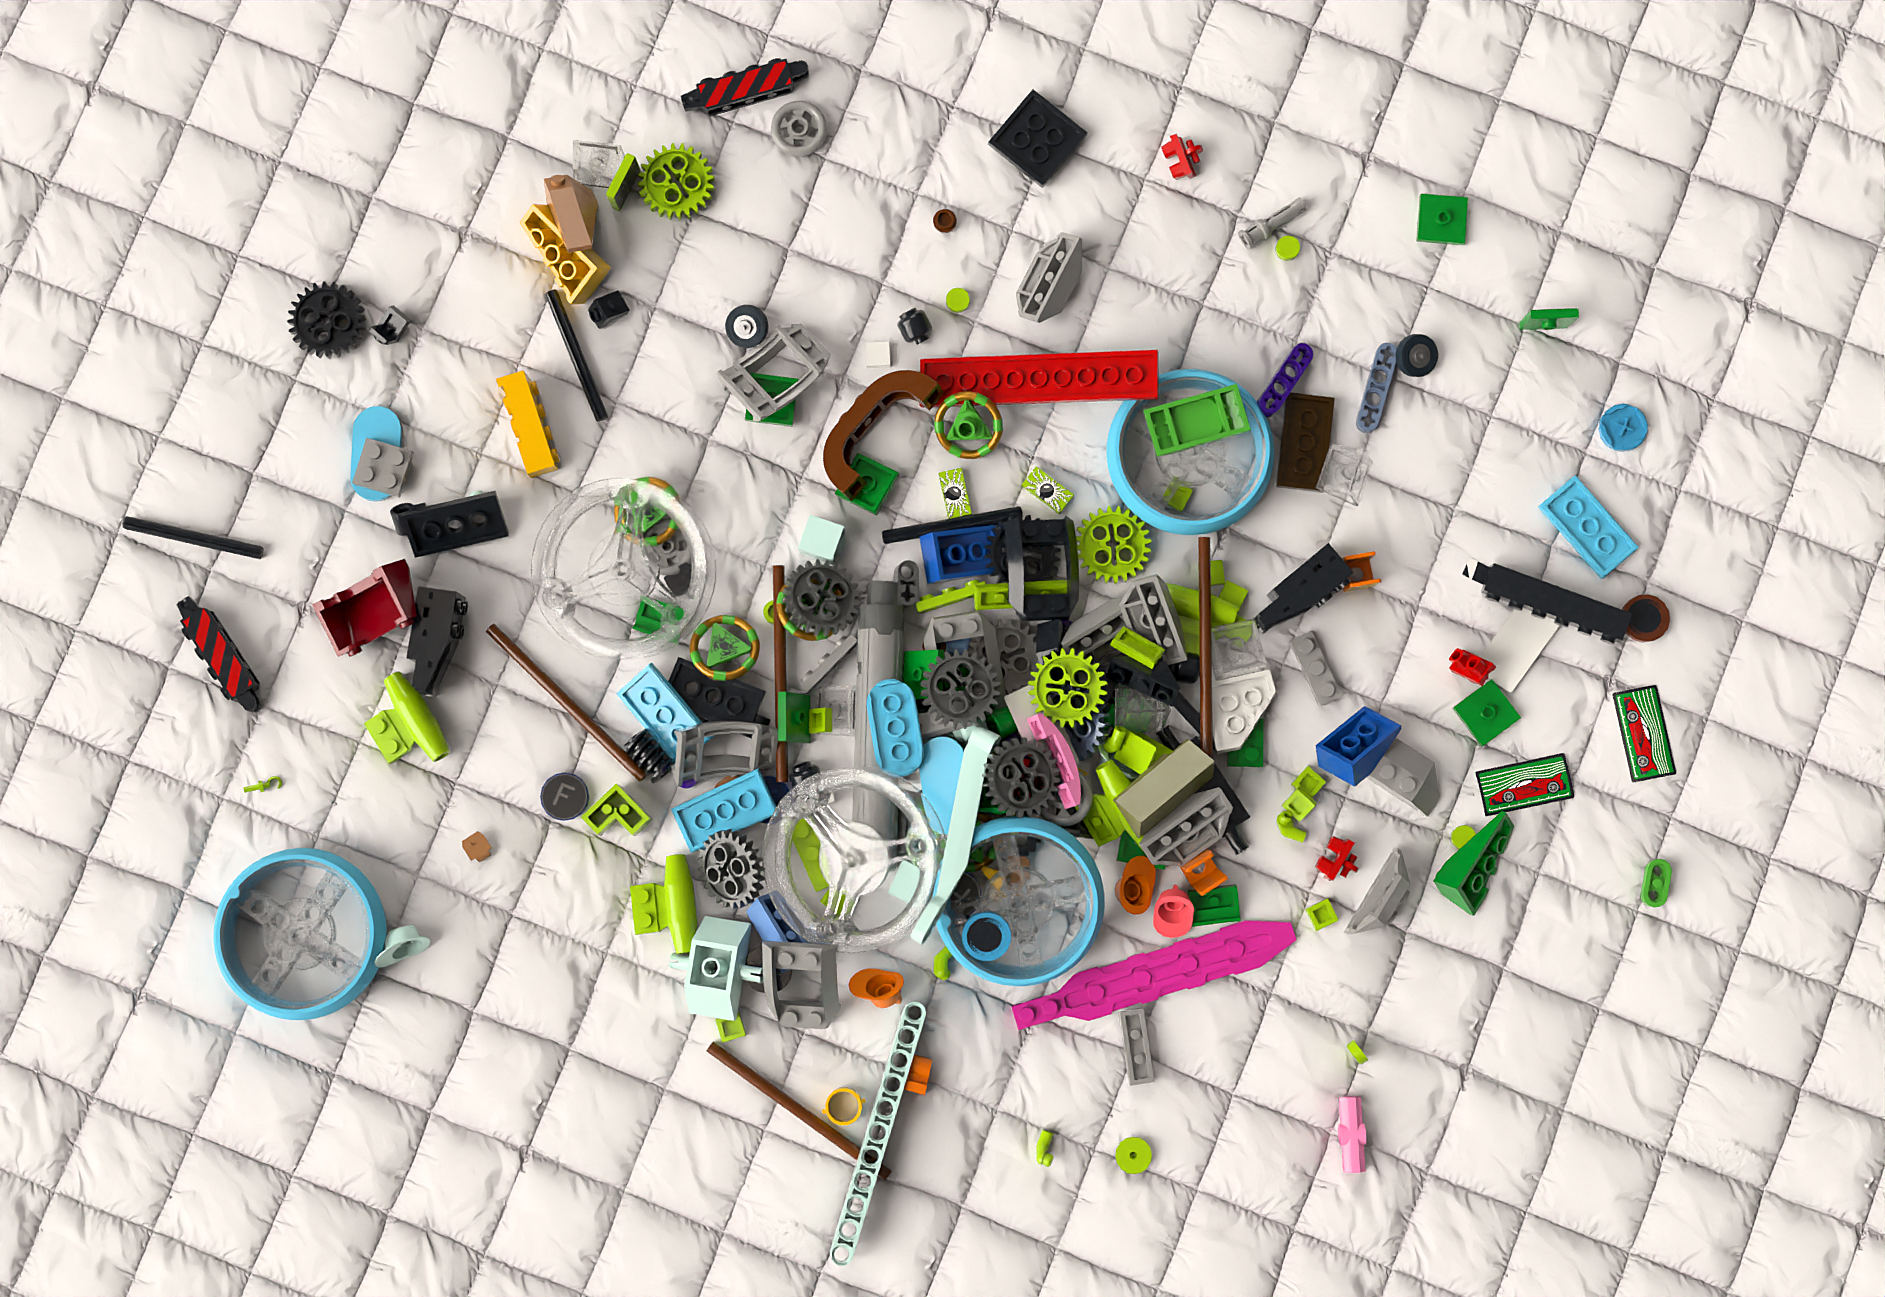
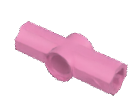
M1360 1096L1339 1097L1340 1124H1338V1139L1340 1146H1342V1168L1344 1173L1365 1172L1364 1145H1366L1365 1124L1362 1123V1101Z

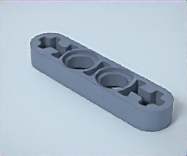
M1392 343L1381 344L1373 358L1356 418V426L1363 433L1372 432L1379 424L1396 364L1397 348ZM1388 349L1392 357L1387 359L1385 366L1377 365V363L1381 364L1383 362L1384 355L1381 352ZM1376 371H1383L1386 374V381L1383 383L1377 382L1374 379V373ZM1370 393L1378 394L1380 397L1378 405H1371L1368 402L1367 396ZM1371 410L1373 412L1370 421L1373 424L1365 427V422L1361 421V419H1365L1368 411Z

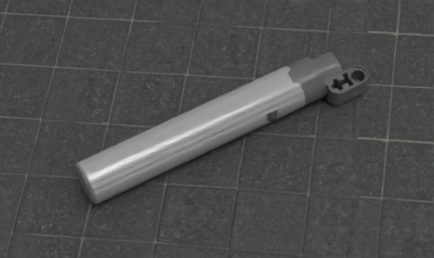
M910 560L903 561L894 569L893 581H871L868 583L867 605L859 606L851 868L853 870L888 872L895 871L897 868L899 777L885 773L875 759L867 712V697L871 689L880 681L896 679L902 682L904 608L913 605L919 596V567ZM902 567H908L911 570V578H905L901 574ZM905 590L906 595L910 596V599H908L906 602L905 598L901 597V594L904 593Z

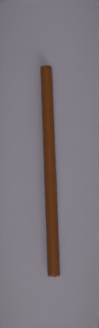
M1198 537L1201 750L1208 756H1213L1210 537Z
M773 565L775 727L777 729L778 692H787L786 629L778 617L776 605L778 594L785 585L784 565ZM778 741L776 782L779 783L789 782L788 742Z
M492 624L486 630V633L639 782L646 777L644 774L645 770L643 768L640 769L638 763L634 762L632 757L495 624Z
M714 1041L710 1044L706 1052L852 1158L858 1159L860 1147ZM865 1152L864 1160L867 1163H874L876 1159ZM881 1163L878 1176L886 1181L892 1170Z

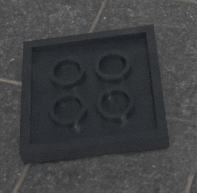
M1032 89L988 141V145L1043 188L1085 139L1088 132Z

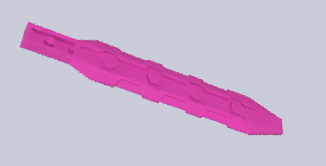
M1245 920L1220 928L1217 932L1194 939L1187 938L1175 942L1169 947L1127 957V960L1075 973L1058 992L1013 1005L1011 1008L1018 1030L1063 1016L1090 1021L1110 1015L1112 1011L1138 1003L1145 1004L1158 1000L1160 996L1186 988L1190 990L1205 985V982L1227 975H1238L1260 968L1295 942L1296 937L1291 922Z

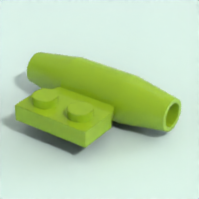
M1166 583L1182 625L1186 651L1197 653L1200 656L1199 590ZM1211 594V623L1234 625L1239 607Z
M400 671L385 678L384 684L394 709L382 710L365 722L364 725L388 764H393L409 753L415 742L433 762L440 761L449 755L450 750L440 725L420 693L415 691V687H412V684Z
M1108 760L1095 769L1104 794L1096 793L1093 795L1090 811L1082 820L1098 847L1118 839L1124 830L1140 847L1139 843L1143 836L1137 838L1113 801L1131 784V781L1113 760Z
M685 854L666 856L664 886L656 883L630 886L635 935L661 932L669 926L676 954L690 953L692 939L697 931L694 885Z

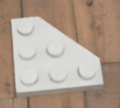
M1270 669L1212 682L1213 743L1216 754L1241 749L1274 698L1276 690Z

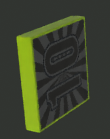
M629 153L625 155L606 192L612 208L619 212L638 177V173L641 171L636 157Z

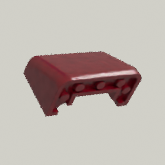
M405 559L382 565L373 570L369 577L346 590L333 594L329 599H322L312 604L338 657L345 654L352 657L361 653L362 646L399 626L403 629L414 624L413 619L417 617L410 568Z

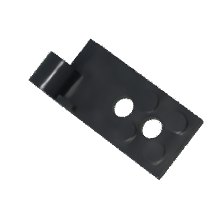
M496 490L426 506V503L416 505L402 503L390 510L397 534L408 536L415 558L509 536ZM482 515L485 517V521L476 523L472 520V517ZM452 520H458L462 526L452 528L448 523Z
M678 657L668 682L697 717L710 722L743 721L769 726L771 720L757 714L766 694L765 690L737 679L726 681L711 679L703 675L694 666L693 662ZM690 682H696L698 685L696 693L689 695L686 692L687 685ZM713 690H717L719 692V700L715 703H710L708 701V694ZM739 733L752 739V734Z

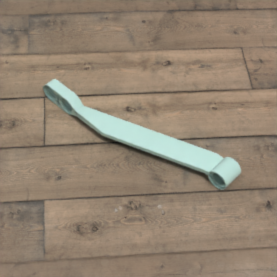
M981 725L975 727L964 749L937 893L927 905L911 934V939L920 944H924L941 917L950 896L968 867L982 794V784L985 778L982 774L986 772L984 764H987L988 755L994 753V747L998 746L1001 736Z

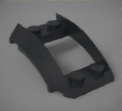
M1065 515L1064 519L1019 520V517L1004 522L1003 529H1005L1008 568L1007 603H1010L1016 610V615L1021 621L1055 620L1059 618L1061 620H1068L1079 600V561L1074 521ZM1064 545L1067 594L1024 595L1022 546Z

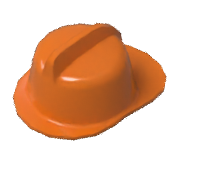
M1136 856L1130 859L1124 868L1122 877L1115 886L1117 900L1127 912L1133 915L1144 913L1149 908L1152 900L1156 870L1154 865L1145 856Z
M868 968L855 973L849 981V990L854 996L870 1000L878 1008H888L902 1002L901 989L904 979L900 973Z

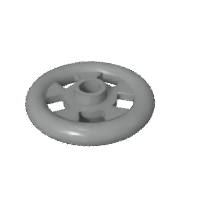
M793 101L787 103L773 117L771 123L772 138L775 144L787 154L793 156L811 154L823 144L826 138L827 122L825 116L819 108L809 102ZM793 112L796 117L787 122L784 117ZM805 112L813 116L810 122L802 117ZM798 126L804 128L800 133L795 131V128ZM787 128L790 137L783 139L780 130ZM811 128L818 129L815 138L809 137ZM794 140H804V146H794Z
M661 519L641 537H652L654 533L657 535L662 534L668 528L671 519ZM680 522L676 537L672 536L666 542L657 546H639V554L645 566L660 575L680 573L681 571L678 566L684 562L690 565L696 553L695 537L692 531L682 522ZM679 541H686V551H679ZM671 543V549L665 551L663 550V545ZM654 551L661 557L657 562L650 556ZM677 556L679 562L669 566L667 559Z
M1079 773L1083 796L1080 798V804L1077 805L1079 810L1070 815L1060 801L1058 792L1053 791L1054 801L1046 800L1049 807H1040V815L1043 819L1057 826L1065 827L1074 825L1085 818L1092 806L1093 792L1088 780L1081 773ZM1060 774L1054 776L1059 779L1061 778ZM1054 782L1053 786H1058L1059 782ZM1053 804L1058 809H1061L1058 815H1054L1049 811Z

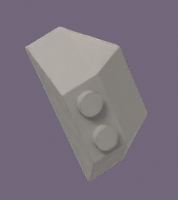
M1061 232L1057 235L1056 239L1047 243L1036 253L1016 292L1018 313L1021 318L1040 323L1062 312L1082 273V239L1080 237Z
M1158 574L1133 580L1119 603L1127 628L1165 649L1164 655L1160 660L1166 662L1167 665L1186 661L1188 657L1183 629L1167 584Z
M1123 597L1111 599L1071 623L1060 643L1066 655H1069L1072 648L1075 650V656L1084 651L1085 660L1092 656L1091 665L1099 663L1102 666L1123 653L1110 646L1113 638L1123 626L1127 628L1119 607Z
M1397 738L1392 742L1373 772L1366 777L1426 817L1440 797L1434 762Z
M1221 788L1192 794L1143 836L1139 845L1153 865L1183 866L1222 838L1233 807Z
M1393 849L1344 930L1345 933L1356 934L1385 927L1387 923L1391 925L1396 918L1398 912L1395 910L1398 904H1403L1410 894V891L1407 890L1410 886V881L1400 849Z

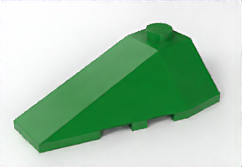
M1501 811L1453 854L1437 872L1433 880L1444 897L1472 916L1476 914L1489 891L1486 888L1490 875L1495 876L1497 871L1495 867L1498 854L1504 853L1514 828L1506 812Z

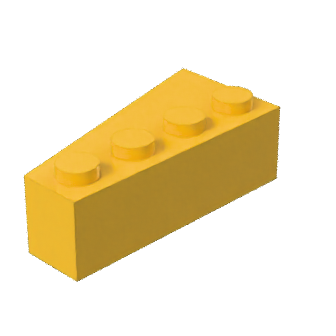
M532 204L520 221L521 226L535 248H538L544 257L542 260L546 266L550 267L556 276L555 280L559 287L564 289L569 303L585 304L611 267L593 249L568 253L548 205Z
M524 370L497 378L498 387H501L506 395L503 398L504 406L508 414L512 415L513 419L510 420V424L515 437L519 438L517 445L527 474L530 478L558 470L557 463L560 462V458L556 448L552 449L550 440H553V435L550 427H545L543 418L547 416L543 404H538L536 396L540 395L536 381L532 382Z

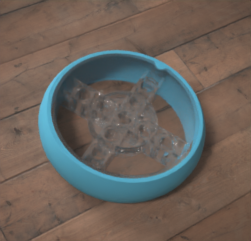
M1174 370L1159 375V395L1180 389H1197L1209 392L1237 384L1255 442L1256 460L1252 476H1249L1225 460L1226 446L1224 440L1194 447L1193 454L1195 456L1192 455L1191 457L1186 455L1187 450L1157 457L1155 453V460L1162 475L1146 498L1136 488L1127 470L1125 442L1129 427L1152 442L1150 432L1144 426L1146 419L1143 410L1149 409L1145 405L1151 400H1125L1121 404L1108 433V470L1120 498L1144 522L1173 534H1208L1236 523L1251 511L1261 499L1273 470V435L1269 422L1260 410L1257 401L1238 383L1218 373L1206 370ZM1207 460L1213 461L1216 464V470H1207L1204 462ZM1175 466L1180 467L1183 470V475L1175 477L1171 473V468ZM1228 473L1233 474L1236 477V483H1227L1224 475ZM1212 482L1236 498L1234 502L1222 510L1203 516H1182L1165 511V508L1180 486L1199 487ZM1166 486L1170 491V495L1166 497L1160 496L1157 488Z
M1010 816L981 824L974 830L970 855L981 846L993 841L999 871L988 880L981 896L952 902L950 896L941 917L936 923L944 944L962 966L973 974L993 983L1007 986H1031L1048 982L1063 975L1086 955L1101 928L1105 908V894L1101 875L1095 861L1083 844L1073 835L1046 820L1023 816L1018 818ZM1016 836L1037 838L1057 847L1075 864L1080 875L1048 881L1038 870L1023 866ZM1004 849H1011L1014 851L1015 856L1011 859H1005L1002 857L1001 852ZM942 863L936 875L933 897L937 893ZM1015 872L1020 876V880L1011 883L1007 880V875ZM1064 886H1069L1073 889V893L1070 896H1063L1060 893V889ZM1040 891H1045L1049 894V898L1046 901H1039L1036 898V894ZM1016 896H1020L1021 900L1025 899L1022 901L1021 906L1012 903L1015 901ZM992 901H996L1001 905L1000 910L993 912L1000 914L1008 922L1011 937L1015 938L1021 966L1006 965L993 960L981 961L972 957L966 951L962 942V935L958 930L959 927H964L966 921L971 917L964 913L966 907L972 906L977 910V913L991 911L988 908V904ZM1086 901L1084 919L1077 935L1060 953L1044 961L1037 932L1048 924L1055 907ZM1021 920H1026L1030 923V927L1022 930L1018 928L1017 923ZM1025 944H1032L1036 949L1032 953H1026L1022 947Z
M311 848L286 849L272 853L254 862L241 872L229 886L220 902L215 917L214 950L217 963L226 982L248 1005L260 1012L280 1019L309 1020L327 1016L340 1010L366 989L378 971L379 967L375 965V960L385 950L387 926L381 900L373 885L358 868L340 856L327 851ZM313 867L327 871L309 898L296 897L279 904L255 888L268 876L286 868ZM327 886L333 889V896L330 899L324 897V889ZM348 887L359 901L365 919L366 939L361 959L336 943L337 926L331 912ZM259 900H262L265 904V909L262 913H258L256 910V904ZM313 907H317L319 910V916L316 920L310 917V910ZM240 910L264 925L263 940L269 957L253 980L244 970L236 947V925ZM279 914H282L285 918V923L281 927L276 924V917ZM304 929L303 934H305V937L297 938L299 935L296 933L297 930ZM319 941L325 944V951L322 954L316 951V944ZM285 948H288L291 952V957L288 961L282 958V951ZM339 954L345 957V965L342 968L336 964V958ZM322 964L346 980L341 987L329 995L310 1001H287L274 997L292 970L303 971ZM271 968L277 973L276 980L273 982L268 979V971Z

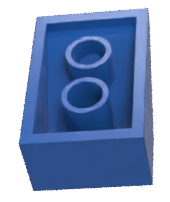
M995 525L932 532L919 537L927 584L990 575L993 568H985L990 563V559L983 558L984 555L989 554V550L984 549L983 546L991 544L986 537L995 536L991 530Z
M1364 706L1315 745L1318 767L1355 787L1373 772L1401 731L1402 726Z

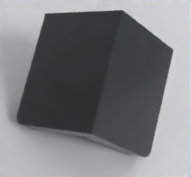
M687 562L678 566L681 571L680 573L664 577L674 598L700 585Z

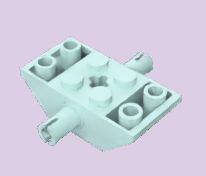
M705 916L692 939L690 955L676 953L670 955L669 959L679 961H669L670 968L687 970L684 990L689 1013L736 1021L742 981L763 983V977L755 975L763 974V967L745 965L752 923Z

